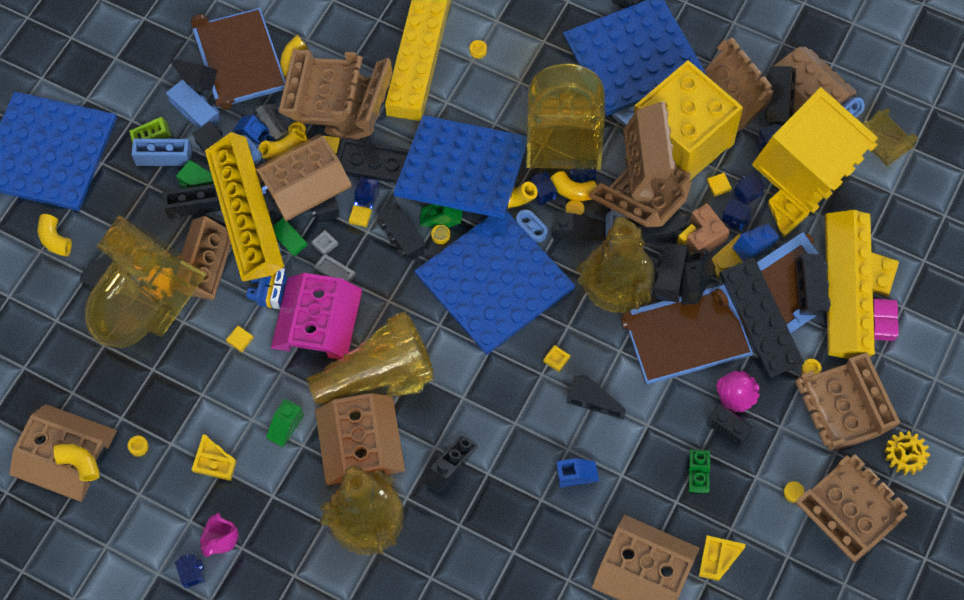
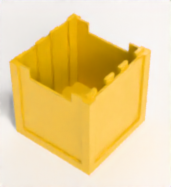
M689 60L635 104L634 113L638 109L659 102H665L666 110L669 113L668 126L671 128L670 141L673 144V160H675V166L678 169L691 173L690 180L727 148L730 149L734 145L743 106Z
M820 87L772 136L752 166L779 190L782 189L808 212L811 211L814 214L820 207L818 203L823 198L827 200L832 195L830 190L834 191L843 183L841 180L843 176H850L856 169L853 166L855 164L859 165L864 160L862 155L867 150L871 152L878 145L875 143L878 137Z

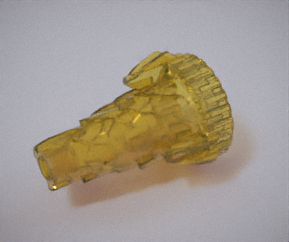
M622 216L614 220L612 228L608 230L606 240L596 250H593L586 260L579 263L576 269L577 272L581 273L577 282L579 285H583L589 299L596 306L601 307V309L613 313L637 310L645 302L649 303L655 278L652 260L649 259V255L643 249L645 241L641 235V228H637L634 223Z
M404 311L388 318L387 324L376 330L366 342L359 345V348L343 354L344 358L330 363L325 367V370L313 374L306 379L315 403L322 404L347 395L352 397L364 391L389 385L390 387L387 391L389 397L420 393L425 383L435 378V373L420 334L411 317Z
M351 466L347 468L345 475L342 477L341 486L333 494L331 502H324L320 506V510L325 512L320 520L321 525H328L334 538L342 547H345L350 552L360 555H370L371 553L383 554L384 549L397 544L396 538L399 537L400 530L403 528L404 513L402 503L397 492L391 486L394 478L390 475H384L379 470H375L373 476H371L360 467Z

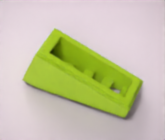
M159 117L129 131L132 143L133 139H139L137 135L139 133L142 139H166L171 137L168 123L163 117Z

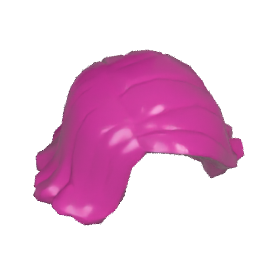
M744 371L730 372L721 377L716 384L721 403L734 413L745 412V410H748L757 403V399L760 396L757 393L760 388L754 377H750Z
M220 513L209 517L206 526L203 528L200 540L202 554L205 557H209L212 554H223L231 551L238 541L237 527L231 521L222 518Z

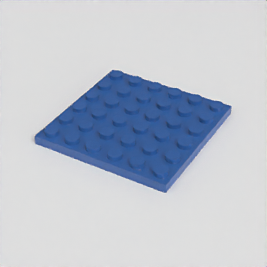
M645 0L563 32L566 43L606 117L637 104L687 60L706 75L704 68L664 0Z
M14 91L0 123V193L80 211L116 122V114Z
M423 115L395 186L394 196L504 219L529 142V136Z
M506 212L504 219L493 216L487 217L414 271L420 281L485 355H488L575 289L574 283L517 224L516 220L508 212Z

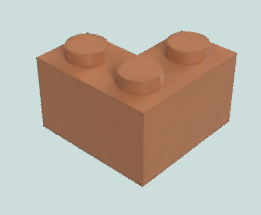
M707 203L692 212L690 224L696 227V231L687 236L686 246L690 252L705 249L711 252L727 242L730 231Z

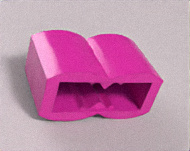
M873 299L874 340L895 341L898 337L897 300Z

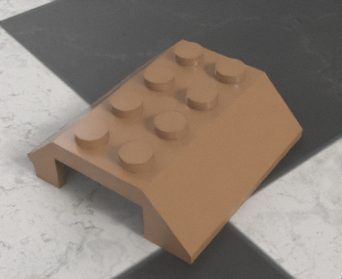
M732 37L721 42L717 47L721 52L704 70L706 76L743 106L738 131L747 127L771 102L773 91L769 81L765 76L761 77L762 73L754 63H751V59L743 49L740 50L739 44Z
M807 47L796 48L774 65L796 68L794 114L820 87L840 104L845 103L851 97H855L857 91L848 83H845V80L839 74L832 71V68L827 63L820 60V57Z
M293 49L279 113L302 124L337 126L351 114L352 100H354L356 91L355 85L358 82L359 69L361 68L363 57L357 56L356 52H345L346 60L314 58L311 50Z
M389 58L376 62L371 76L363 77L359 74L358 82L355 85L356 91L354 100H352L351 114L337 126L326 125L324 133L330 137H338L340 140L342 138L357 140L370 136L373 133L374 125L380 114V108L385 100V93L390 85L392 76L391 60Z
M626 156L624 159L627 169L609 187L600 183L589 194V198L645 227L663 226L686 201L692 184L690 181L691 173L678 169L675 166V170L667 179L653 178L651 180V188L654 190V197L646 206L631 196Z
M868 353L849 358L845 365L814 375L813 371L801 374L797 378L798 380L795 381L800 394L805 395L802 398L808 411L813 412L810 416L816 429L821 430L819 436L823 445L828 446L829 450H841L876 438L900 424V420Z
M856 454L851 458L847 455L812 490L809 489L795 501L853 563L862 558L907 516L905 511L908 509V506L899 497L894 501L891 499L895 493L884 482L879 486L876 484L880 478L869 467L864 471L862 470L865 463Z

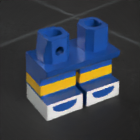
M281 269L268 277L250 280L251 283H257L258 288L248 287L246 296L249 300L257 301L258 306L275 309L281 308L283 292L287 281L285 269Z

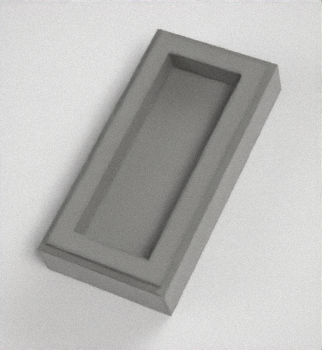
M325 253L314 266V271L322 276L342 278L349 283L356 275L353 270Z

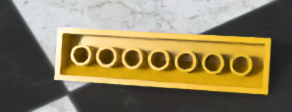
M230 132L206 149L205 153L241 280L249 281L271 276L284 268V264L247 138Z
M857 210L825 214L826 277L829 282L828 298L831 301L830 311L827 312L828 355L849 359L868 353L869 357L875 355L870 214Z

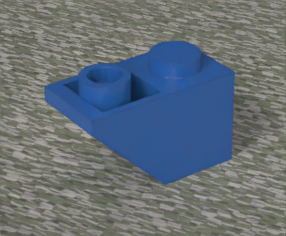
M254 115L242 116L233 129L236 134L246 135L253 143L259 145L265 140L277 141L269 134V129Z
M578 458L556 461L559 488L599 482L595 461Z

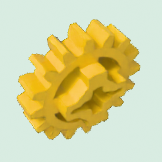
M901 431L898 437L893 435L891 441L888 440L887 448L884 450V453L889 454L885 460H891L889 467H897V473L903 470L904 475L908 471L914 475L916 469L919 472L922 471L923 466H926L928 463L926 459L930 456V453L925 452L929 446H923L925 440H918L917 433L914 437L911 436L910 431L906 435Z

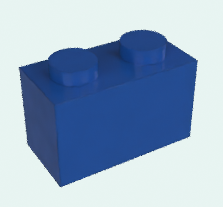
M767 223L741 234L732 248L741 260L745 262L770 251L779 239V236Z

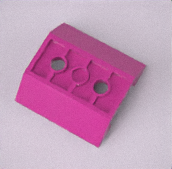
M309 273L289 277L271 349L290 352L291 346L327 352L328 358L347 360L362 289L342 278ZM317 291L324 292V296L321 298L314 297V294ZM315 326L316 331L314 333H307L306 328Z

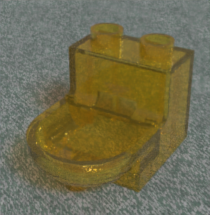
M558 64L543 69L531 80L528 89L527 168L601 170L605 121V89L599 76L590 69L575 64Z
M118 215L96 246L109 256L113 262L88 297L85 308L87 329L96 341L112 348H122L135 344L144 338L148 332L162 337L204 279L206 273L155 234Z

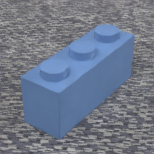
M181 80L166 92L169 102L197 129L209 122L214 127L221 122L219 110L214 105L210 106L207 99L202 94H197L193 90L194 87L187 85L185 81Z
M133 139L132 157L136 166H185L189 160L192 161V147L189 139Z

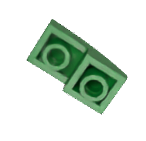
M284 218L273 226L276 238L293 257L308 245Z
M690 449L689 492L709 493L710 451Z

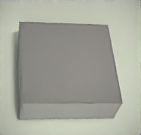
M326 230L311 241L312 245L322 255L324 253L327 255L338 245V242Z

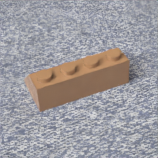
M206 216L192 220L171 285L172 288L185 295L214 300L231 246L226 227Z

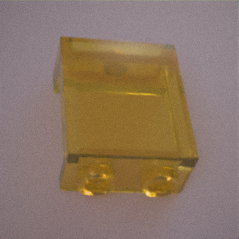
M888 108L883 111L879 110L871 120H865L862 123L878 137L875 141L878 145L872 152L886 166H889L914 148L918 140L914 133L908 136L889 117L890 110Z

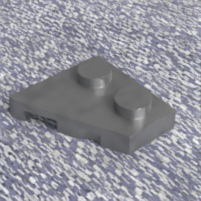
M277 104L261 105L256 111L258 112L259 119L268 127L269 134L276 140L287 136L289 133L284 125L283 118L281 116L277 117L275 112L278 109Z

